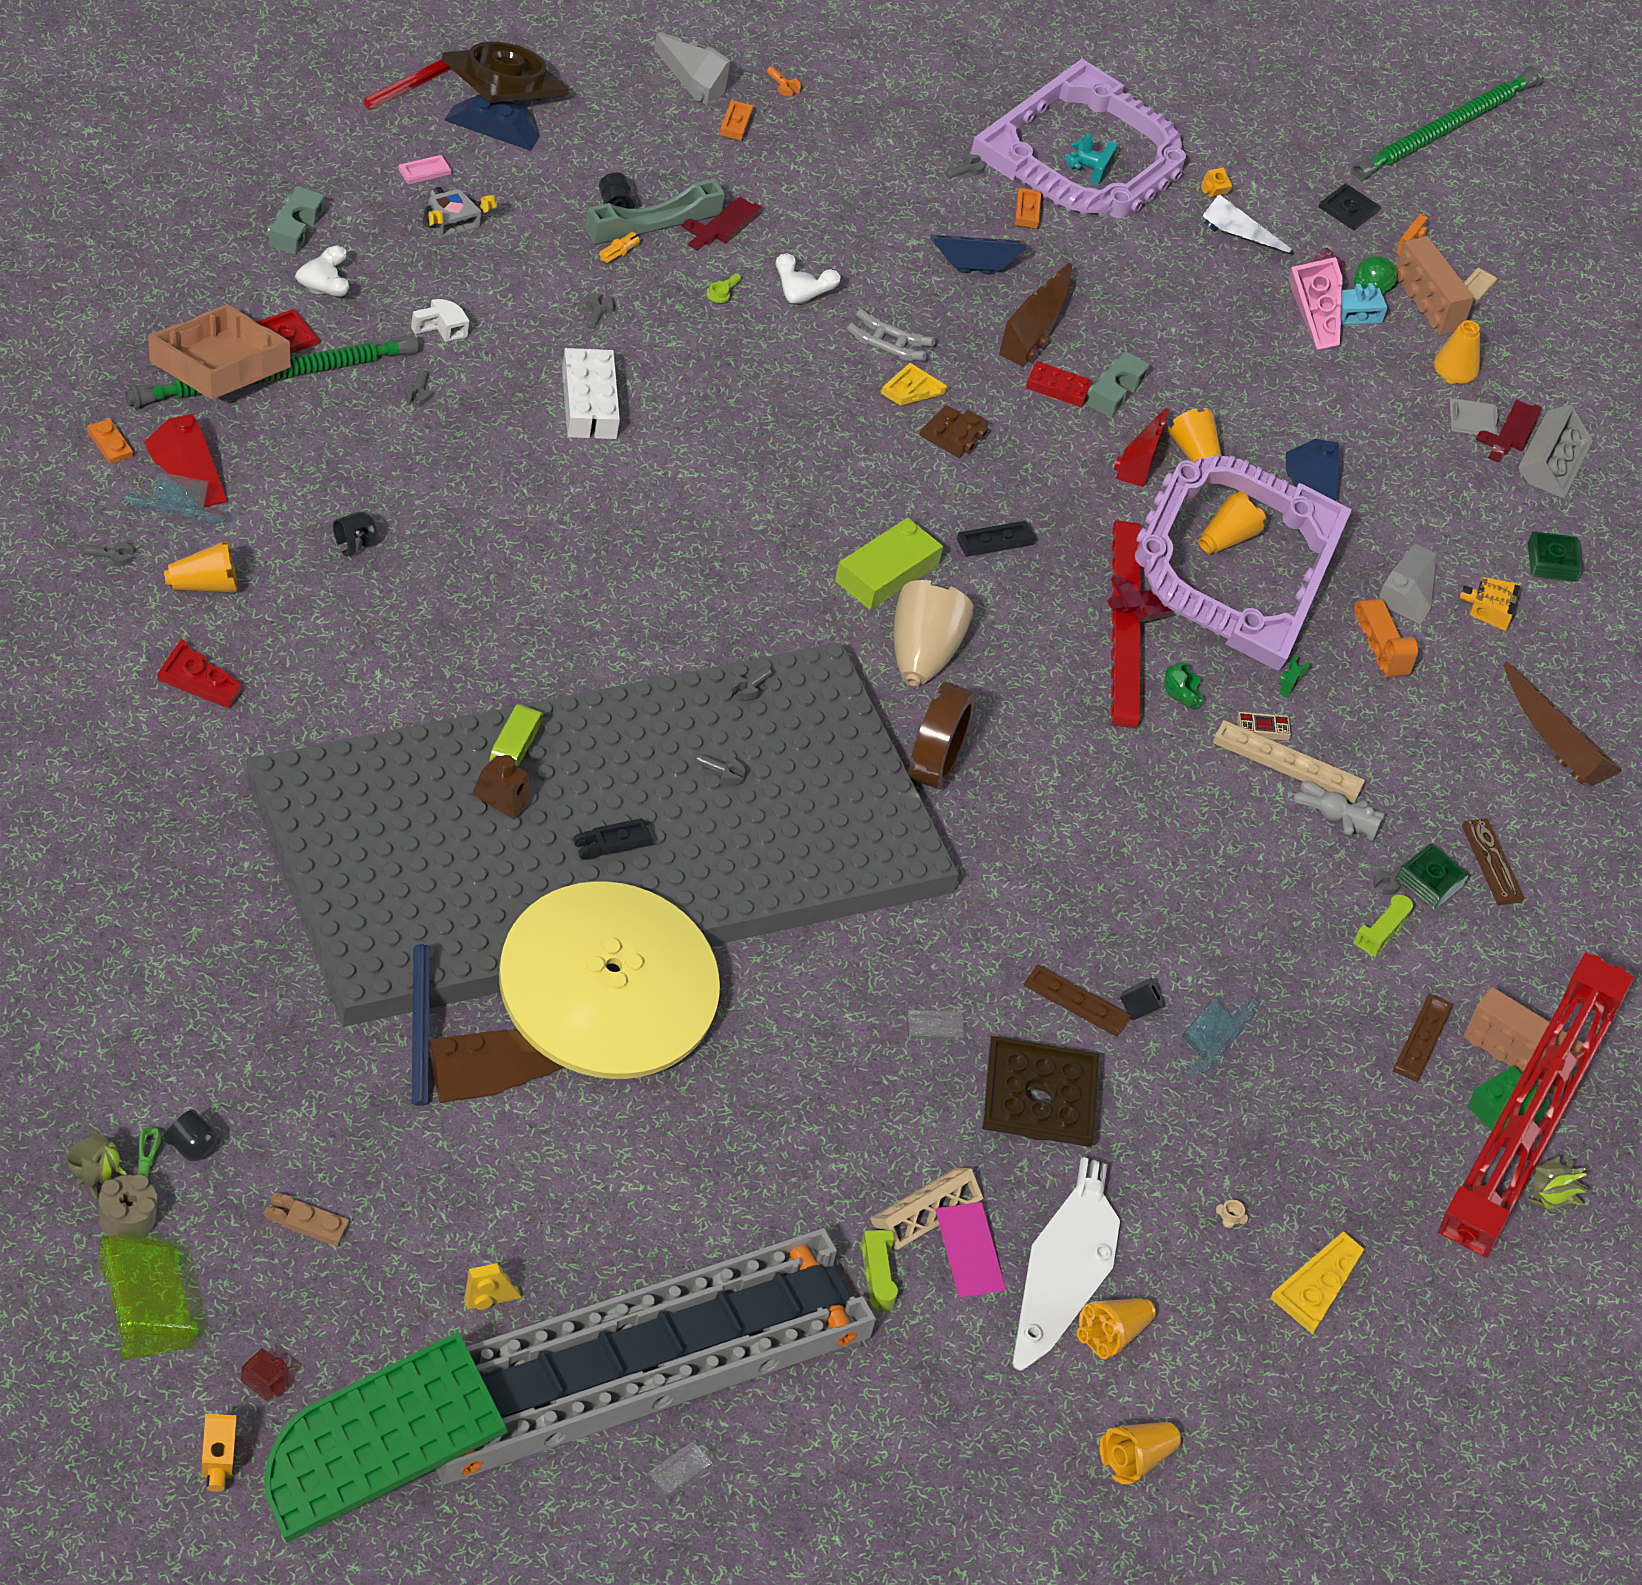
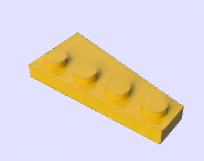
M1343 1231L1273 1291L1270 1299L1313 1335L1362 1256L1364 1248Z

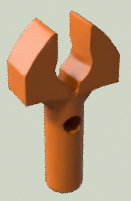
M773 66L767 69V73L779 84L778 92L782 95L793 97V91L790 88L794 89L798 94L800 93L801 83L797 78L787 80Z

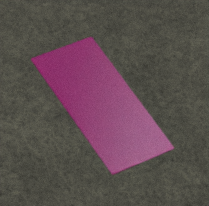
M982 1202L936 1208L935 1211L958 1297L1006 1291Z

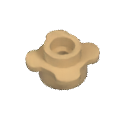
M1228 1200L1224 1205L1220 1204L1216 1208V1213L1223 1219L1222 1224L1226 1228H1232L1233 1225L1239 1223L1246 1224L1248 1221V1216L1244 1214V1205L1237 1200Z

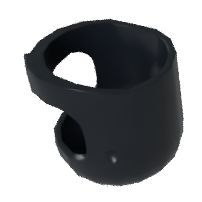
M355 512L338 518L333 522V533L337 545L347 542V549L341 551L344 556L355 554L356 538L359 537L363 541L361 545L364 547L371 546L377 539V525L371 515L366 512Z
M191 1109L181 1115L163 1134L162 1139L168 1145L174 1146L185 1159L199 1161L214 1149L217 1142V1134L214 1128L196 1110Z

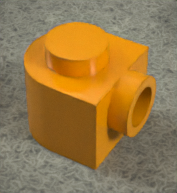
M1224 168L1208 170L1201 182L1203 193L1208 194L1209 197H1215L1218 194L1226 195L1232 188Z

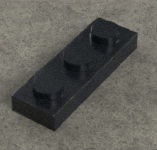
M1026 520L958 532L957 541L966 557L1033 545L1035 540Z

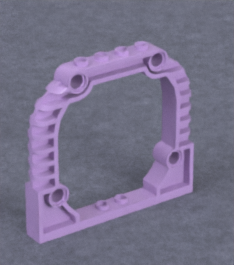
M1080 59L974 137L971 154L979 155L980 160L985 161V163L1014 181L1019 178L1024 186L1030 185L1032 190L1041 191L1044 199L1053 200L1054 205L1057 207H1066L1067 212L1079 211L1081 216L1099 213V217H1105L1110 214L1115 218H1124L1133 211L1135 213L1138 212L1144 202L1152 201L1157 192L1165 191L1171 181L1176 182L1182 175L1186 154L1182 150L1180 133L1178 130H1175L1174 124L1171 121L1165 120V116L1162 113L1156 114L1151 106L1145 107L1143 101L1134 100L1132 94L1123 93L1124 85L1084 59ZM1060 98L1065 102L1088 104L1089 108L1096 112L1108 111L1145 134L1157 145L1158 149L1154 163L1127 184L1112 183L1102 190L1080 186L1068 180L1033 157L1032 147L1025 142L1019 141L1016 129L1024 123H1030L1036 114H1042L1048 105Z
M1214 455L1204 459L1200 458L1195 462L1189 460L1182 461L1177 465L1173 473H1167L1162 482V486L1165 489L1163 492H1158L1153 502L1157 506L1155 510L1151 509L1144 521L1148 526L1146 529L1142 527L1136 541L1139 542V545L1135 552V559L1139 565L1144 567L1145 578H1148L1152 587L1151 591L1154 595H1157L1165 607H1169L1176 615L1180 614L1187 618L1188 621H1193L1201 625L1200 627L1213 631L1215 635L1227 638L1226 645L1273 669L1280 670L1291 652L1352 509L1301 483L1294 487L1288 484V481L1276 478L1275 474H1269L1263 471L1261 467H1255L1249 464V461L1237 459L1235 456ZM1203 484H1222L1235 488L1276 509L1283 514V522L1289 528L1299 529L1305 537L1310 550L1318 553L1313 568L1309 567L1303 578V581L1306 582L1305 586H1301L1295 596L1298 602L1292 616L1288 613L1264 617L1260 611L1254 608H1247L1243 612H1239L1193 589L1176 575L1169 564L1173 552V544L1168 536V532L1183 500L1194 498Z

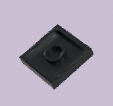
M1347 183L1322 200L1318 206L1353 231L1381 209L1380 205Z

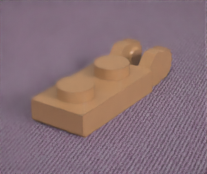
M282 1193L273 1194L271 1203L277 1207L289 1210L288 1215L283 1210L272 1206L266 1207L263 1213L266 1219L282 1224L285 1228L338 1247L349 1225V1219L297 1200L294 1201L290 1196L283 1195Z

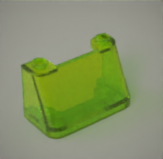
M114 1234L100 1236L99 1265L101 1274H104V1279H107L116 1316V1330L121 1339V1346H119L121 1360L193 1348V1338L198 1337L196 1320H190L177 1264H180L179 1250L177 1246L172 1247L171 1241Z

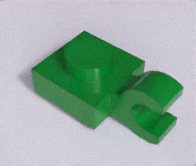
M1297 656L1291 659L1289 672L1284 671L1278 683L1281 685L1279 694L1286 698L1291 695L1301 677L1307 674L1310 666L1309 662H1306L1304 666L1297 665Z

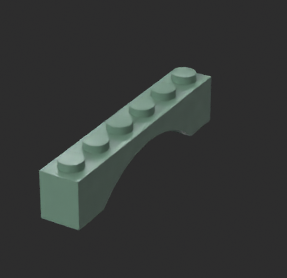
M714 178L693 183L674 198L647 208L626 209L610 203L590 207L587 210L585 230L594 244L623 238L630 232H634L637 235L679 225L687 219L700 220L717 216L722 212L725 193Z

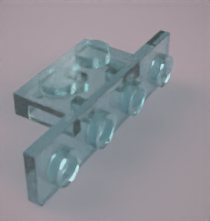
M159 471L156 474L153 496L129 491L125 494L124 498L125 501H130V505L134 507L145 508L146 505L156 507L155 510L159 512L170 513L171 510L179 511L181 516L195 518L196 515L206 517V521L221 523V520L225 521L229 516V511L205 507L208 481Z
M1215 999L1205 1006L1181 1035L1199 1055L1186 1073L1189 1075L1198 1071L1204 1073L1213 1065L1212 1058L1218 1056L1226 1049L1227 1045L1225 1042L1235 1037L1241 1030L1239 1025L1245 1023L1253 1016L1254 1012L1252 1009L1258 1003L1255 999L1239 1006L1231 1017Z

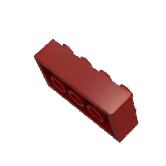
M1036 360L1027 380L1026 389L1082 408L1087 392L1091 387L1092 379Z

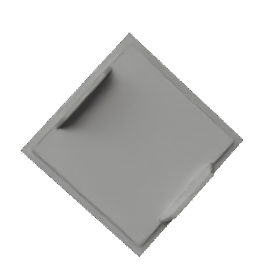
M1450 398L1452 431L1478 435L1480 431L1485 430L1498 435L1496 405Z

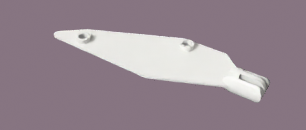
M1081 1158L1076 1188L1031 1246L1012 1362L1016 1370H1024L1051 1351L1113 1269L1120 1219L1103 1194L1108 1164L1103 1163L1099 1170V1161L1092 1160L1087 1171L1089 1159Z

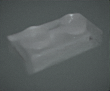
M907 1011L908 1039H963L962 1012Z
M690 1442L648 1472L646 1479L667 1500L710 1469L712 1461L693 1442Z

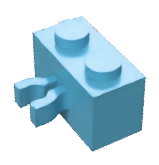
M1368 283L1366 289H1362L1361 284H1356L1355 289L1341 290V325L1383 322L1387 305L1380 288H1374L1373 283Z

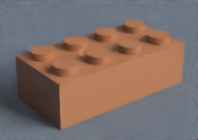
M1428 236L1404 241L1396 264L1397 282L1403 285L1408 297H1412L1417 304L1418 310L1424 313L1429 320L1430 326L1435 328L1439 335L1454 332L1462 322L1466 321L1474 296Z
M1491 987L1476 1006L1463 1037L1468 1039L1473 1046L1481 1047L1489 1052L1494 1059L1514 1066L1522 1074L1550 1022ZM1561 1030L1559 1032L1555 1046L1561 1045L1567 1034L1565 1031ZM1576 1039L1570 1050L1573 1056L1584 1045L1578 1039ZM1544 1048V1050H1543V1052H1542L1540 1058L1538 1059L1537 1063H1538V1062L1540 1061V1059L1545 1055V1051H1546L1545 1048ZM1537 1078L1535 1082L1540 1085L1542 1079ZM1552 1085L1550 1091L1555 1094L1557 1087Z

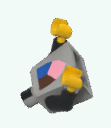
M436 187L431 191L428 206L424 209L423 224L427 227L433 226L439 238L478 228L480 226L481 213L488 212L491 208H497L495 197L488 195L482 197L481 201H476L466 196L461 190L455 189L445 192L442 187Z

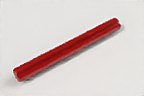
M440 59L365 97L363 105L367 109L372 110L451 70V68Z

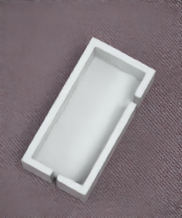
M565 348L562 374L567 437L590 438L592 419H596L594 438L617 439L620 419L613 350Z

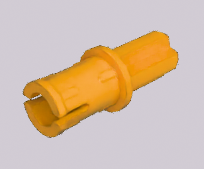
M630 232L621 239L613 240L610 246L599 252L600 260L609 263L619 256H625L628 250L639 245V237L637 236L631 240L636 233Z

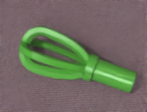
M147 1127L140 1133L137 1174L147 1178L150 1167H152L161 1146V1131L157 1128ZM153 1134L155 1136L154 1145L148 1157H145V1141L149 1135Z

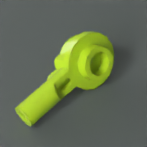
M735 273L724 282L712 283L707 289V298L715 303L728 301L730 298L729 290L741 281V276Z

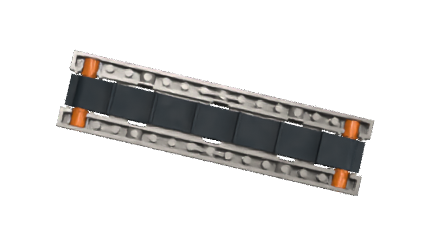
M822 1228L467 1346L508 1433L435 1470L443 1485L869 1339L876 1318L863 1296L858 1298L850 1296L833 1266L837 1250L826 1230Z

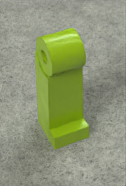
M1400 894L1393 896L1385 913L1371 928L1364 924L1357 932L1353 944L1376 957L1408 920L1409 913L1413 908L1411 899Z
M864 1231L861 1248L870 1303L878 1311H889L893 1308L898 1293L897 1286L891 1281L887 1254L891 1252L893 1245V1231Z

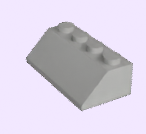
M1572 404L1547 410L1518 467L1528 484L1561 498H1565L1593 442Z

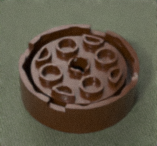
M944 681L938 688L937 693L941 694L940 697L936 698V700L932 699L911 756L914 758L915 765H910L908 776L911 780L937 790L943 788L958 760L976 704L975 691Z

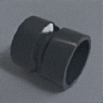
M619 172L605 175L599 182L603 204L610 203L617 207L634 209L635 202L627 177Z

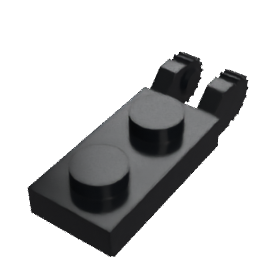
M642 818L593 828V830L575 835L572 839L574 846L582 847L578 852L581 860L594 859L599 854L605 855L652 844V837Z

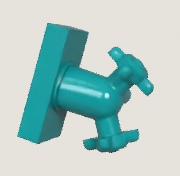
M1086 133V136H1082L1076 143H1071V147L1076 148L1078 152H1073L1072 155L1066 153L1064 157L1070 170L1074 169V167L1080 169V164L1094 169L1090 182L1099 185L1114 160L1118 143L1109 140L1104 151L1098 152L1091 149L1093 148V135Z

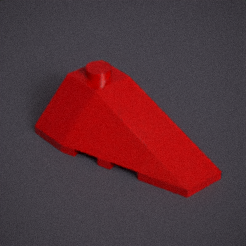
M1164 408L1125 448L1123 456L1117 457L1114 470L1118 471L1116 479L1144 487L1170 409Z
M193 413L169 418L144 441L152 461L158 466L160 465L172 480L175 479L184 488V491L202 508L227 503L202 430Z

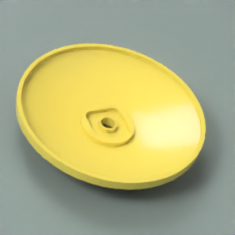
M578 883L557 889L541 897L531 904L513 924L504 943L499 963V984L502 999L508 1015L522 1036L535 1049L555 1063L575 1072L598 1078L629 1079L643 1077L678 1063L689 1055L706 1035L714 1018L719 1000L720 980L716 960L709 943L696 924L684 912L664 898L650 891L623 883ZM616 964L619 966L620 971L611 972L607 969L606 965Z

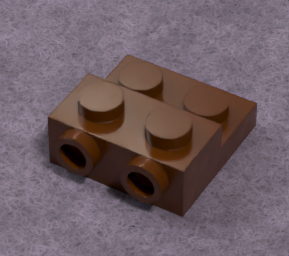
M945 405L920 430L919 436L960 459L965 453L970 454L978 440H984L989 430L987 428L988 420L970 410L962 414Z

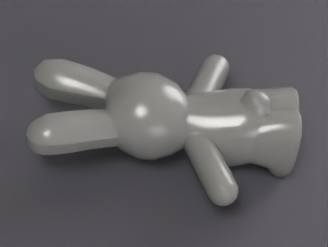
M1306 780L1302 782L1300 789L1303 792H1298L1294 795V802L1319 809L1321 814L1330 821L1342 820L1343 830L1346 835H1352L1355 831L1364 833L1369 840L1374 841L1384 819V813L1374 811L1372 807H1368V803L1365 800L1351 805L1348 804L1347 799L1340 793L1327 792L1312 781Z

